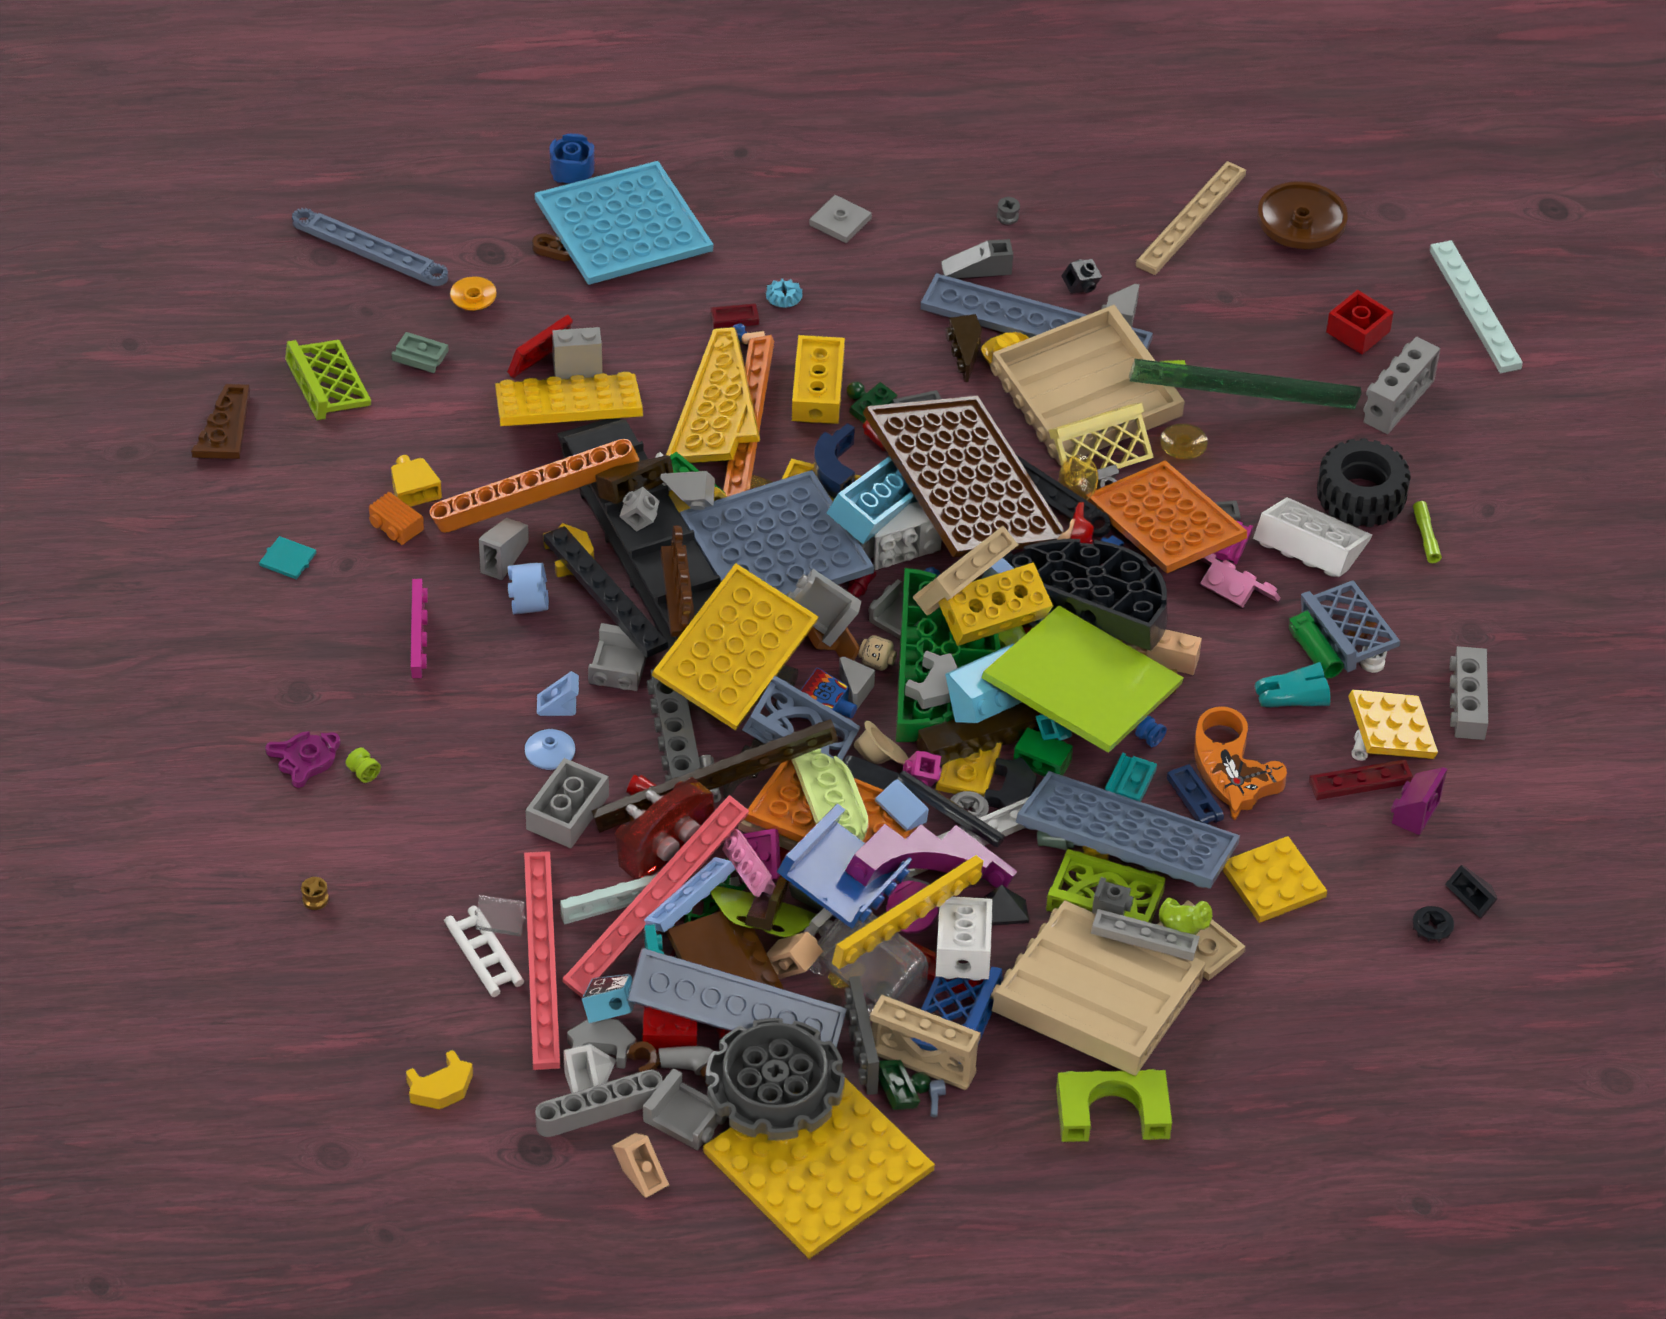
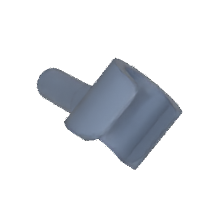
M943 1079L930 1082L931 1117H937L938 1096L946 1094Z

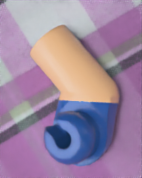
M735 324L733 326L738 334L739 341L746 345H749L750 338L765 336L764 331L746 332L743 324Z

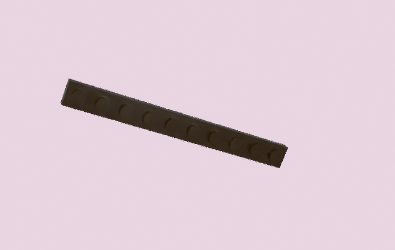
M831 719L816 723L806 729L795 731L790 735L769 741L759 747L746 750L730 758L722 759L717 763L699 768L683 776L675 777L670 781L649 787L636 794L628 795L610 804L602 805L591 811L599 833L629 822L630 816H632L626 810L629 804L635 805L641 811L656 810L652 801H649L645 796L648 790H653L658 795L665 796L669 799V805L671 806L838 742L835 727Z

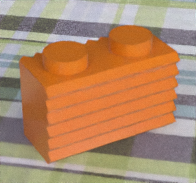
M387 492V494H384L383 497H380V499H377L376 502L369 506L370 523L375 528L383 530L391 540L400 542L401 545L424 530L423 516L391 492Z

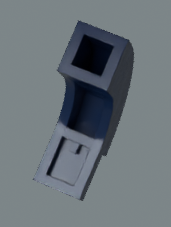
M848 423L840 430H836L833 436L824 432L815 446L814 473L827 494L834 499L839 492L855 481V471L838 460L843 453L854 445L855 427Z

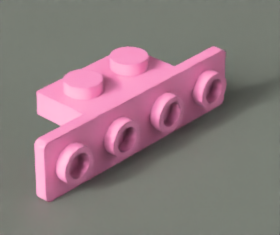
M1215 554L1199 559L1210 565L1200 584L1241 608L1244 607L1254 590L1279 602L1280 596L1276 592V587L1268 582L1261 584L1255 581L1257 578L1247 571L1241 573L1235 570L1236 566L1227 560L1220 562L1215 559Z
M735 829L725 840L723 852L732 861L735 869L754 896L759 897L762 892L772 895L776 885L771 880V874L741 831Z

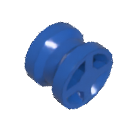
M1147 716L1138 725L1135 735L1139 739H1145L1150 747H1156L1163 740L1167 728L1163 724H1157L1153 717Z

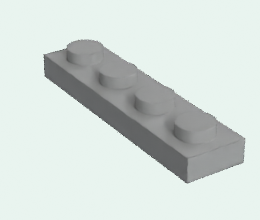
M1100 909L1097 910L1091 929V934L1191 961L1194 959L1200 938L1197 935L1180 932L1175 929Z

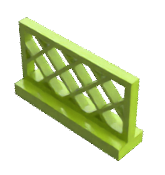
M296 340L287 341L285 360L316 420L326 419L327 412L371 406V399L340 340L300 346ZM336 348L338 353L334 355L326 352V350ZM310 352L315 354L316 356L313 359L311 357L304 355V353ZM323 357L331 360V362L326 364L319 361V359ZM335 363H338L345 366L346 368L342 370L334 367ZM315 366L324 371L321 374L313 371L312 368ZM331 372L339 377L336 380L326 375ZM346 378L354 383L349 385L341 381ZM323 381L332 386L330 389H328L326 387L320 386V383ZM338 387L340 389L346 390L347 392L345 395H343L341 393L336 392L335 389ZM353 393L358 396H361L362 398L354 399L351 398L350 395ZM332 397L340 400V402L330 404L328 399Z

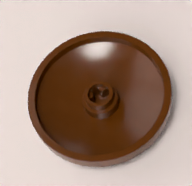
M1295 181L1279 184L1269 189L1260 199L1257 218L1261 229L1274 241L1297 249H1316L1330 245L1342 236L1347 225L1348 211L1343 200L1330 189L1315 183Z

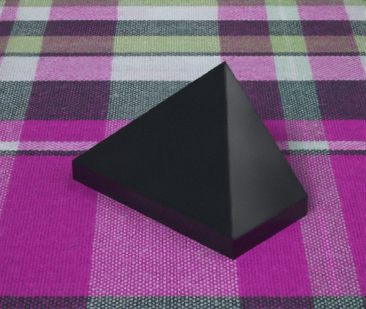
M1460 865L1445 883L1479 918H1482L1498 899L1491 884L1463 865Z
M1001 885L982 897L992 899L991 926L1029 923L1026 899Z

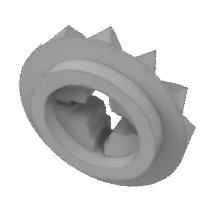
M959 792L950 799L962 808L969 809L973 807V811L968 812L978 818L988 815L989 805L987 800L976 792Z

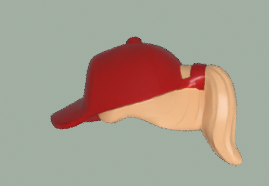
M1084 502L1078 503L1069 528L1057 540L1080 539L1081 543H1093L1094 527L1084 518Z

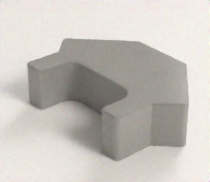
M926 651L923 655L922 666L930 669V673L923 683L908 680L905 688V696L918 700L921 709L946 704L951 701L945 674L957 669V665L950 653L939 656Z
M608 1018L589 1023L587 1019L567 1032L568 1044L572 1048L591 1044L606 1054L615 1055L616 1067L623 1069L626 1067L627 1051L633 1044L637 1043L634 1035L618 1019Z

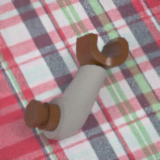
M637 1042L626 1053V1057L632 1060L643 1058L650 1060L645 1066L638 1068L639 1073L646 1070L656 1071L658 1065H661V1068L692 1070L696 1075H702L703 1079H706L707 1062L713 1050L703 1046L658 1048L659 1052H656L651 1044Z

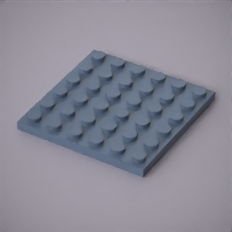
M813 470L716 500L713 506L705 507L703 510H693L690 508L680 512L688 529L694 530V540L714 575L721 577V582L735 563L785 595L789 591L794 592L800 577L803 574L807 576L812 569L837 585L874 573V565L858 540L827 514L833 501Z

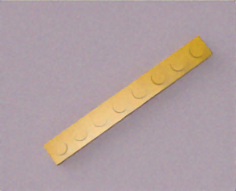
M975 855L836 944L832 964L841 969L847 964L854 963L859 956L866 952H871L876 945L884 940L888 941L901 929L908 928L918 918L925 917L935 907L942 906L952 896H957L969 885L976 884L982 876L981 869L984 861Z

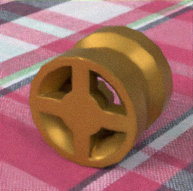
M310 877L302 883V901L306 908L319 910L327 905L329 900L328 888L324 879Z

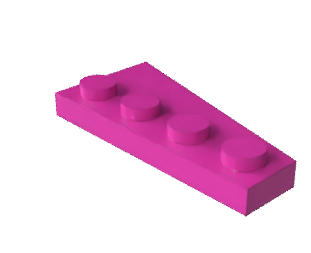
M412 579V678H422V669H427V654H423V647H427V632H424V625L428 624V613L424 608L425 603H428V588H423L422 579Z

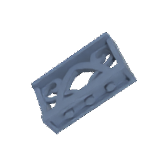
M774 676L742 730L766 744L769 741L777 740L794 732L788 718H808L812 726L831 719L837 736L843 738V741L832 743L819 749H821L822 754H826L833 759L834 757L829 755V748L840 750L836 757L843 760L860 726L835 712L829 706L813 699L807 693L793 687L785 680ZM771 697L777 699L776 706L779 710L772 705ZM764 705L771 713L767 717L760 714Z

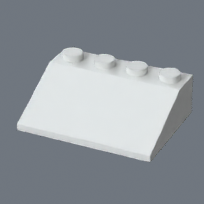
M1286 497L1262 512L1253 539L1260 541V544L1264 547L1280 550L1281 554L1286 557H1296L1309 567L1323 569L1324 573L1329 576L1340 577L1352 566L1370 541L1372 534Z

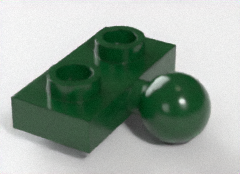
M858 381L851 382L846 389L849 398L858 400L850 406L849 413L862 423L867 420L863 414L866 406L893 404V399L898 397L895 392L881 382L867 393L865 392L864 385Z
M901 1060L879 1061L878 1078L893 1110L917 1108L920 1103L917 1093H925L929 1090L930 1077L923 1072H918L909 1078Z

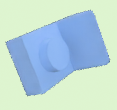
M571 671L537 694V714L540 716L575 715L576 696L579 692V675Z

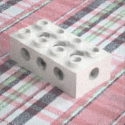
M951 897L939 907L936 976L946 979H953L955 977L969 978L976 981L989 979L992 899ZM965 960L968 961V963L961 964L958 961Z

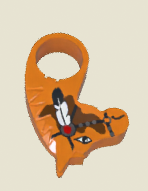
M1214 707L1205 711L1198 720L1194 745L1195 760L1202 778L1211 791L1221 801L1229 805L1231 817L1235 820L1241 810H1252L1253 805L1258 799L1282 792L1286 785L1287 769L1279 761L1261 764L1258 761L1243 759L1248 732L1246 719L1235 709ZM1222 725L1234 729L1239 734V737L1232 742L1222 745L1219 742L1213 743V740L1209 739L1204 732L1213 726Z

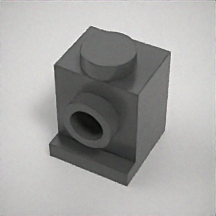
M1101 877L1094 894L1092 913L1096 914L1097 910L1100 909L1124 916L1126 911H1131L1134 897L1130 896L1131 888L1108 883L1106 878Z

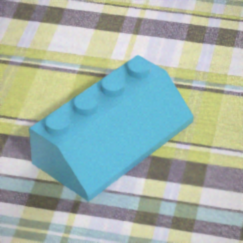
M1014 644L945 674L955 722L978 723L1021 703L1018 699L981 678L983 671Z

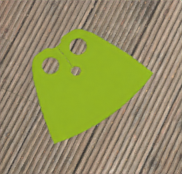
M716 886L710 891L717 905L729 920L741 926L756 928L745 925L744 922L736 918L737 916L747 917L755 899L752 893ZM783 902L773 925L780 926L785 931L777 932L772 929L771 931H765L782 937H790L810 926L809 923L818 914Z

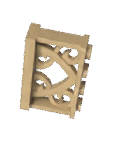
M1004 526L1000 527L913 596L914 600L926 615H930L940 607L938 602L945 597L947 601L1018 546V543Z
M881 995L870 1014L877 1055L887 1060H901L907 1068L923 1072L938 1080L943 1079L948 1084L967 1090L977 1070L976 1058L980 1032ZM911 1038L932 1044L938 1050H923Z

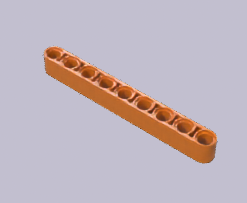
M620 439L439 501L430 508V516L441 532H450L596 482L595 475L615 466L638 462L639 457L631 441Z

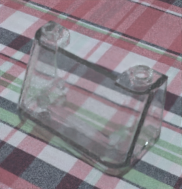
M871 914L864 924L859 922L853 929L837 918L818 941V945L822 948L823 953L810 966L811 972L825 975L830 970L848 985L849 977L860 976L869 1017L881 995L909 1004L927 988L928 961L925 955L898 933H895L888 941L884 940L876 945L871 952H866L859 956L854 963L847 964L841 969L834 966L832 960L836 944L878 917Z

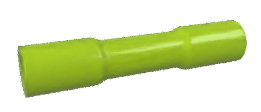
M1418 501L1414 503L1413 510L1423 538L1427 561L1429 563H1437L1442 557L1431 526L1427 503Z

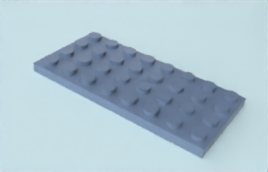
M1048 771L1020 809L1015 822L1027 829H1036L1047 833L1051 837L1071 841L1077 846H1086L1095 849L1098 853L1110 854L1124 862H1133L1144 866L1148 870L1160 871L1174 879H1183L1192 882L1198 887L1210 889L1234 852L1240 839L1238 834Z

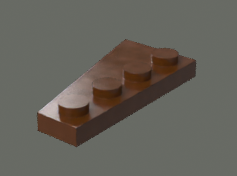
M225 384L215 404L213 414L209 415L207 425L201 431L199 441L191 451L192 458L240 459L250 393L249 385Z

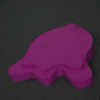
M310 731L302 732L284 742L267 743L265 746L266 754L270 757L282 758L283 760L278 763L279 770L290 774L293 786L301 788L305 786L309 778L331 767L335 760L336 750L341 744L338 734L334 732L320 733L321 736L310 735Z

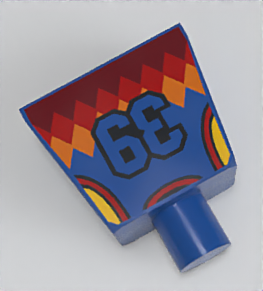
M819 668L815 669L800 690L845 717L852 719L856 713L857 705L848 701L849 687Z

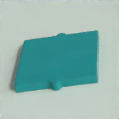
M279 536L273 545L267 548V553L260 560L259 566L297 580L303 570L309 567V562L315 556L316 549Z

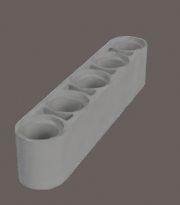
M646 1070L544 1101L535 1110L537 1132L542 1136L552 1137L643 1109V1105L662 1084V1076L657 1071Z

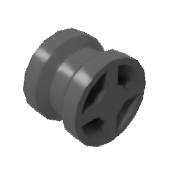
M1012 197L1000 199L997 206V220L1006 225L1016 223L1019 218V201Z

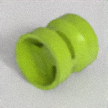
M357 748L348 755L346 766L352 772H356V776L360 781L368 783L378 776L381 765L374 758H370V753L366 749Z

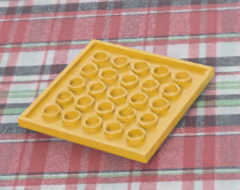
M846 1078L840 1104L832 1106L831 1118L812 1132L801 1129L798 1131L797 1138L768 1140L767 1134L759 1133L756 1137H751L730 1127L703 1146V1152L809 1259L933 1172L935 1164Z

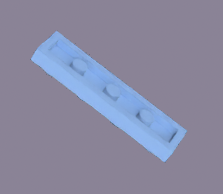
M717 857L713 858L644 919L646 925L655 924L656 930L661 932L672 928L675 922L683 915L688 914L692 907L701 899L706 898L710 891L728 878L735 870L732 861Z

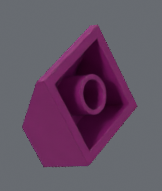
M1441 767L1416 773L1411 782L1407 781L1405 783L1401 799L1396 798L1391 808V812L1394 813L1392 824L1417 835L1422 833L1441 801L1447 773L1446 768Z

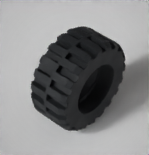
M1361 438L1360 441L1350 439L1346 443L1341 442L1335 445L1334 448L1329 449L1322 458L1316 488L1318 500L1325 511L1329 510L1330 516L1333 518L1337 517L1344 523H1351L1355 527L1366 525V528L1373 527L1374 524H1378V526L1387 523V520L1391 521L1396 518L1404 509L1411 478L1409 466L1406 460L1403 459V456L1398 451L1394 452L1393 448L1388 444L1382 445L1381 441L1374 440L1372 442L1367 441L1368 439ZM1366 479L1376 483L1378 486L1363 487L1349 480Z

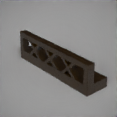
M780 875L772 895L762 892L759 897L755 896L747 914L745 925L771 931L786 897L788 880Z

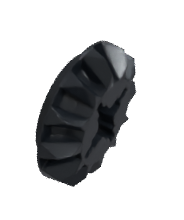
M1426 906L1416 911L1413 916V930L1418 932V937H1426L1428 942L1431 939H1436L1438 942L1442 938L1448 939L1454 930L1453 917L1443 908ZM1429 919L1431 920V922H1433L1434 925H1437V929H1433V927L1429 925Z

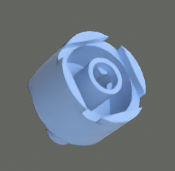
M528 563L508 566L509 580H512V583H508V593L510 598L514 597V600H512L513 614L548 610L549 597L548 590H546L547 578L544 564Z

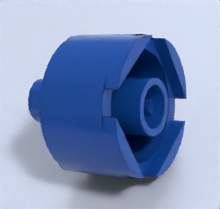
M571 133L562 135V139L558 141L555 139L551 142L550 171L554 181L559 183H575L589 179L593 175L595 170L594 145L592 142L587 141V137Z

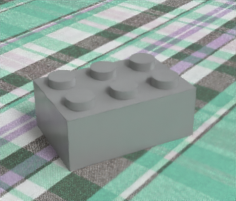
M563 758L527 807L526 829L568 848H572L594 818L591 811L602 806L609 797V776Z

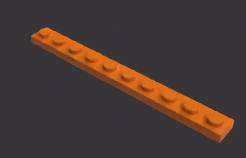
M772 335L750 338L745 363L758 432L760 431L774 347ZM758 442L739 443L733 460L728 461L723 489L727 497L750 490Z

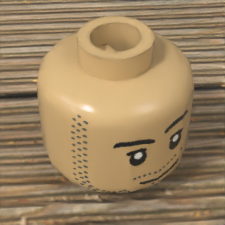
M876 635L864 639L859 650V657L862 659L863 665L880 671L885 670L888 665H893L897 656V651H894L893 642Z

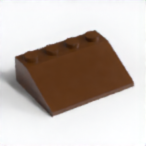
M722 911L669 928L666 931L678 959L784 990L754 928L733 923ZM736 917L739 921L746 922V917Z

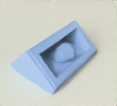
M898 779L893 781L875 798V802L905 831H909L927 822L929 811L927 806Z

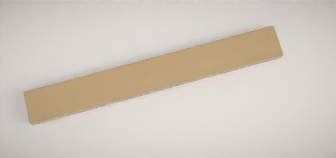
M1227 161L1137 259L1136 267L1156 275L1245 177L1246 169Z

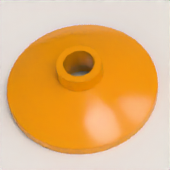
M482 277L463 278L452 286L450 292L453 303L465 310L484 309L495 301L497 294L494 284Z

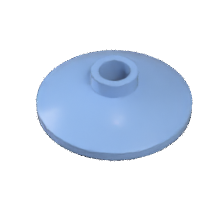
M555 729L541 730L527 740L525 755L532 765L545 770H554L563 758L573 759L575 743L563 731Z

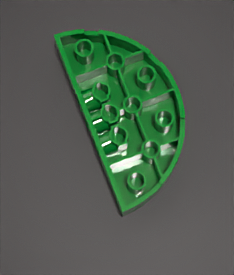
M905 568L903 580L896 742H916L918 730L955 719L951 701L946 704L921 709L918 700L905 696L908 680L923 683L931 671L922 666L923 655L926 651L939 656L950 653L957 668H960L1000 650L998 633L957 646L941 608H937L930 615H926L913 598L916 593L932 582L937 574Z

